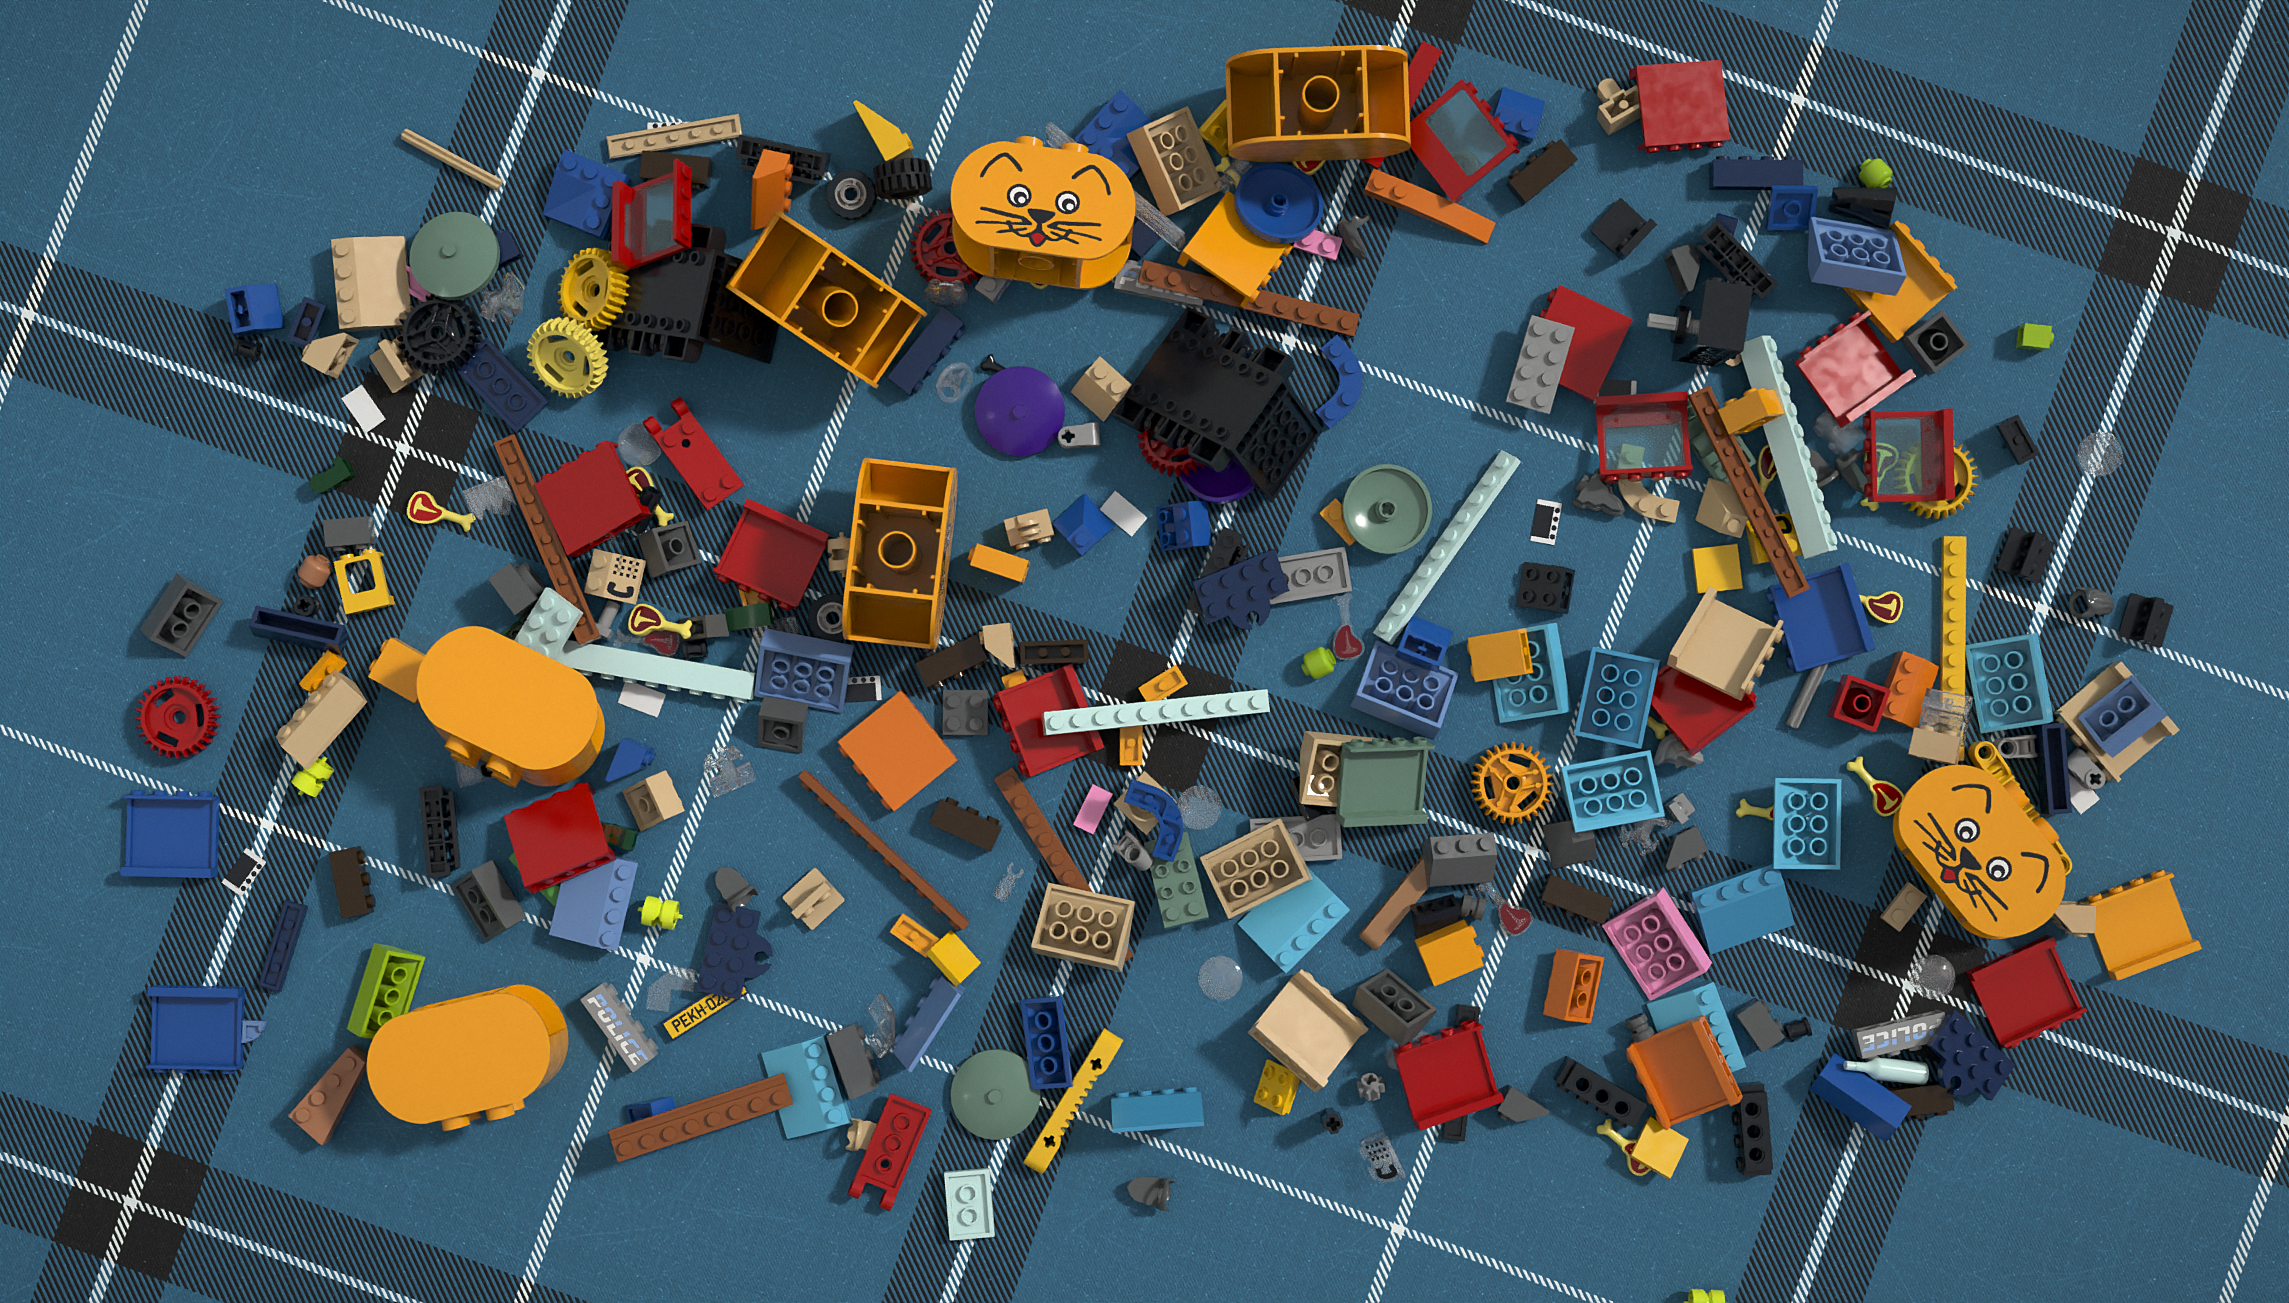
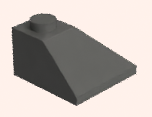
M1692 243L1672 249L1663 257L1680 298L1693 290L1701 264L1699 261L1701 260L1700 252L1697 247H1693Z
M1571 818L1542 825L1553 869L1597 859L1593 830L1575 833Z

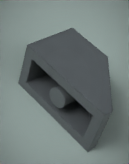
M726 614L678 619L679 624H683L688 620L692 622L690 628L691 637L684 639L680 634V642L729 636Z
M1508 1085L1502 1094L1504 1102L1495 1106L1499 1111L1497 1115L1507 1122L1510 1119L1520 1122L1547 1116L1550 1112L1546 1107L1511 1085Z

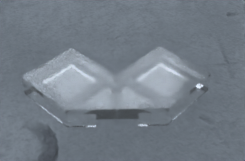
M677 966L671 968L649 986L646 1009L669 1012L672 989L694 992L697 969Z
M877 994L867 1009L878 1025L868 1042L878 1058H883L895 1043V1012L885 995Z

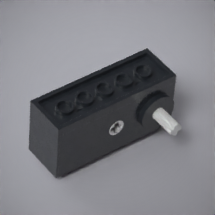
M1710 277L1709 280L1704 281L1681 298L1680 305H1677L1673 317L1649 313L1647 327L1671 330V343H1674L1672 361L1717 367L1744 350L1753 287L1746 286L1747 283L1744 281L1725 283L1722 278Z

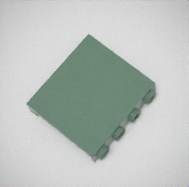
M1396 737L1392 741H1385L1380 738H1373L1372 741L1351 739V742H1342L1335 820L1343 827L1427 824L1428 814L1423 811L1428 750L1435 749V746L1424 737H1414L1413 740Z

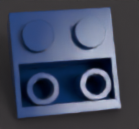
M277 284L244 285L224 289L233 334L243 337L285 328Z
M1188 501L1156 507L1161 551L1212 545L1206 501Z
M1412 616L1395 656L1437 673L1453 631Z

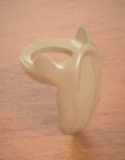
M851 1118L850 1121L853 1122V1125L848 1128L847 1134L850 1144L846 1146V1149L851 1151H858L859 1148L866 1150L877 1123Z

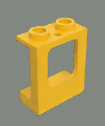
M369 549L362 551V555L356 557L353 554L340 556V560L334 562L345 614L354 615L395 605L393 596H389L381 561V557L384 556L382 552ZM370 560L376 584L375 588L356 594L351 593L345 566Z

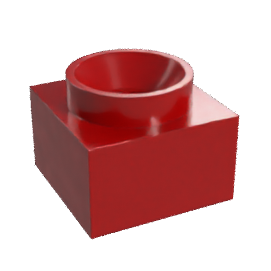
M1842 674L1827 717L1867 732H1876L1891 690L1849 674ZM1857 698L1862 700V707L1860 709L1855 704Z

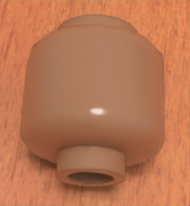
M317 554V556H307L297 571L300 577L299 581L311 589L322 587L332 573V568L328 564L329 560L320 554Z

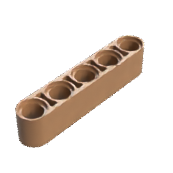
M1423 856L1359 933L1358 937L1376 951L1410 911V905L1415 904L1428 889Z

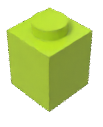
M2028 323L2019 325L2016 348L2036 351L2049 349L2054 340V334L2051 332L2052 326Z

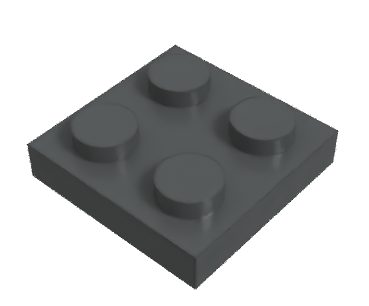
M943 690V735H988V690Z

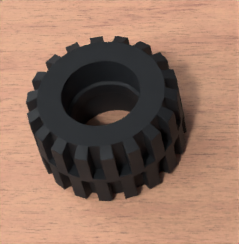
M920 158L895 159L880 163L873 168L877 197L890 200L907 199L925 195L933 189L930 166L927 160Z

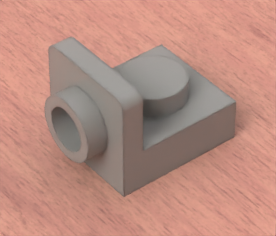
M1683 793L1678 794L1664 805L1678 824H1683L1689 820L1687 816L1695 811V808Z

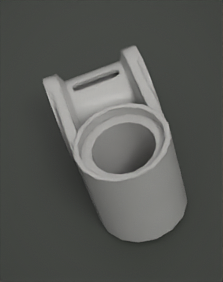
M1093 422L1063 427L1058 433L1059 445L1065 449L1101 446L1099 423ZM1065 433L1074 436L1070 443H1067L1066 439H1062L1065 437Z
M2036 734L1998 738L1992 743L2003 758L2038 757V753L2035 751ZM2004 742L2008 745V751L2005 754L2001 751V745Z
M2076 748L2067 757L2069 775L2083 788L2099 789L2105 784L2106 778L2104 773L2084 751ZM2090 775H2094V776H2095V777L2093 778V781H2094L2095 783H2090V781H2091Z
M1127 829L1119 842L1112 845L1116 852L1140 871L1147 870L1152 865L1153 856L1130 830Z

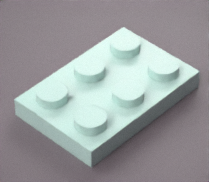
M546 587L514 641L555 660L583 615V612L553 589Z
M990 1168L945 1171L950 1240L995 1237Z

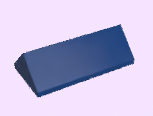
M1047 995L1020 1000L1032 1090L1072 1087L1073 1082L1062 996Z
M1834 1053L1809 1090L1886 1143L1897 1130L1912 1106L1864 1072L1844 1070L1843 1064L1846 1060Z

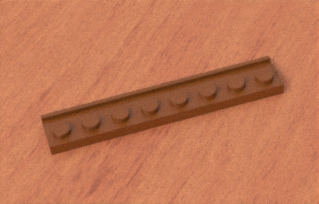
M783 1072L609 1129L608 1132L617 1161L621 1162L793 1105V1101Z

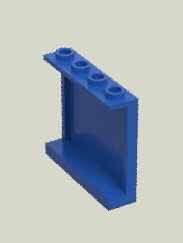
M1849 562L1835 568L1804 576L1810 589L1787 599L1780 584L1770 585L1768 592H1765L1768 604H1773L1775 613L1772 614L1775 626L1779 620L1784 621L1781 628L1784 634L1780 643L1782 648L1786 647L1789 656L1785 657L1788 668L1793 669L1794 673L1876 649Z
M131 790L130 794L122 795V798H127L126 866L121 867L120 876L218 877L220 796H212V792L199 791L198 796L190 795V791H175V795H167V791H153V795H145V790Z
M153 985L148 987L147 996H152L151 1063L146 1065V1069H154L155 1073L168 1072V1069H176V1073H189L190 1069H199V1073L204 1074L213 1073V1070H221L222 1074H233L235 1070L243 1068L244 1043H241L242 1020H244L245 987Z

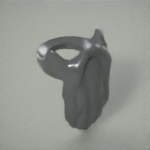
M1366 214L1361 217L1354 215L1350 222L1342 218L1338 229L1345 245L1353 255L1363 260L1366 259L1365 246L1356 229L1369 220V215Z
M1850 448L1848 456L1836 458L1835 469L1848 486L1860 493H1864V485L1867 484V478L1855 461L1864 455L1865 452L1863 449L1857 451L1855 448Z
M1809 449V460L1811 467L1815 469L1817 474L1816 483L1818 489H1822L1833 479H1840L1839 472L1836 469L1830 468L1818 452Z
M2076 587L2077 590L2071 595L2069 601L2070 612L2078 619H2087L2095 614L2109 615L2115 605L2112 597L2107 592L2089 587ZM2084 595L2087 597L2088 609L2080 614L2076 611L2075 602L2078 597Z
M729 867L718 868L715 876L716 886L722 893V897L728 902V907L734 913H736V907H743L749 903L752 895H759L757 889L753 885H749L747 880L736 870Z
M1139 1177L1132 1180L1127 1188L1130 1196L1135 1201L1149 1206H1156L1160 1211H1169L1165 1204L1170 1199L1171 1189L1169 1185L1175 1183V1180Z

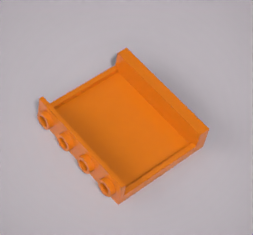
M899 691L838 741L841 745L838 747L839 751L845 758L850 757L854 761L853 768L860 776L862 774L866 776L869 780L866 784L874 793L879 792L883 797L880 801L887 810L891 808L893 811L898 810L904 803L958 761L957 757L903 691Z
M1704 1014L1657 1032L1641 1042H1632L1626 1048L1627 1058L1631 1064H1634L1637 1070L1636 1077L1639 1083L1644 1085L1647 1091L1646 1098L1649 1104H1653L1656 1110V1119L1660 1125H1663L1665 1131L1671 1125L1724 1105L1730 1104L1732 1106L1738 1104L1743 1097Z

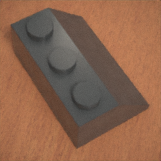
M177 573L140 630L148 639L187 657L223 603V600L196 582Z
M1494 833L1430 837L1422 842L1428 887L1493 882L1497 860Z
M492 860L471 870L452 884L453 889L485 942L490 941L527 918L522 906L516 901L511 888L506 884L499 868Z
M1388 968L1358 986L1352 1006L1400 1046L1414 1039L1437 1011L1433 1005Z
M857 1022L833 1030L827 1035L850 1100L880 1086L879 1081H882L878 1068L874 1069L871 1062L874 1059L871 1048H866L863 1040L866 1038L862 1026L858 1027Z

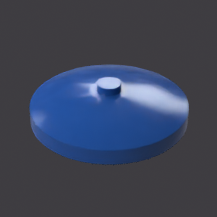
M1269 162L1252 167L1241 177L1234 194V205L1241 222L1258 237L1275 243H1293L1308 237L1317 228L1323 214V198L1316 183L1300 169L1284 163Z

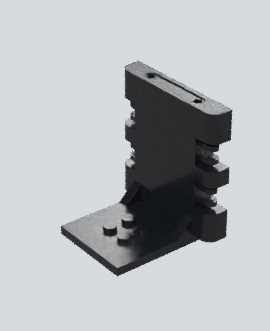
M657 219L656 227L654 228L648 223V255L678 244L672 240V221ZM691 223V248L628 270L625 275L629 277L626 281V284L630 286L626 289V293L629 296L624 298L626 305L621 306L623 313L617 312L616 319H610L612 326L606 325V329H600L599 332L590 331L593 336L598 335L596 340L598 343L603 342V345L600 347L603 350L618 352L628 346V352L632 354L651 357L660 351L662 358L696 363L701 357L703 345H708L770 364L779 323L726 288V285L743 260L724 253L726 245L725 232L715 226ZM611 231V235H610V239H609V244H608V248H607V251H610V252H611L612 231Z
M1187 307L1111 414L1117 421L1139 432L1154 429L1155 438L1172 449L1184 448L1188 444L1187 450L1191 458L1216 472L1223 471L1232 460L1243 470L1263 498L1272 503L1322 432L1287 382L1294 370V361L1289 354L1268 344H1265L1262 350L1256 349L1253 351V346L1250 345L1245 333L1231 327L1228 333H1222L1219 336V329L1216 328L1211 317Z

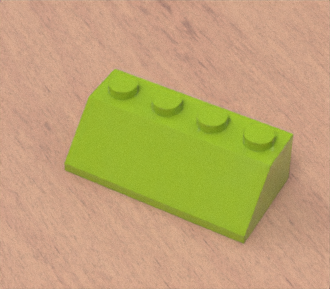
M374 943L347 1030L359 1037L373 1039L377 1031L386 1022L408 1013L426 957L394 946Z

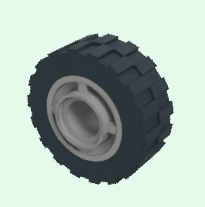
M848 169L847 171H840L839 174L833 176L834 178L829 181V186L826 189V198L834 213L846 220H859V218H864L869 212H872V208L876 205V187L866 174L859 170ZM850 189H855L857 191L856 199L852 201L847 200L846 193Z
M835 593L825 594L811 605L808 613L809 627L819 639L834 642L846 640L843 637L842 631L843 595ZM831 612L839 614V622L835 625H831L827 621V616Z

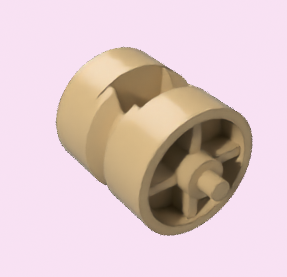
M840 532L837 539L827 540L828 553L832 555L828 559L829 572L842 573V577H846L851 540V538L844 537V532Z

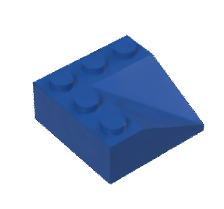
M1119 90L1075 137L1074 142L1086 146L1089 149L1088 153L1103 156L1115 163L1131 182L1142 169L1126 134L1152 121L1129 97Z
M564 149L554 173L543 215L605 241L612 226L613 182L620 180L629 186L631 179L623 173Z

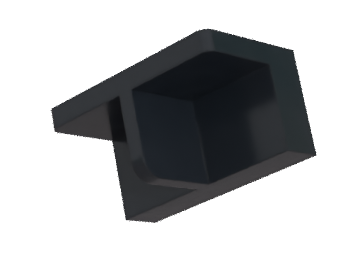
M2018 415L2012 416L1996 426L2005 442L2002 445L2003 449L2008 447L2017 465H2021L2040 454Z

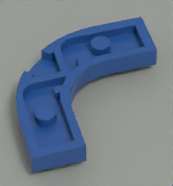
M1338 335L1334 336L1320 348V351L1334 366L1339 376L1337 392L1315 411V414L1328 429L1332 428L1351 411L1358 401L1362 389V372L1359 362Z
M1131 779L1124 802L1146 809L1155 815L1160 824V832L1153 848L1152 856L1174 862L1183 836V817L1178 805L1163 790Z

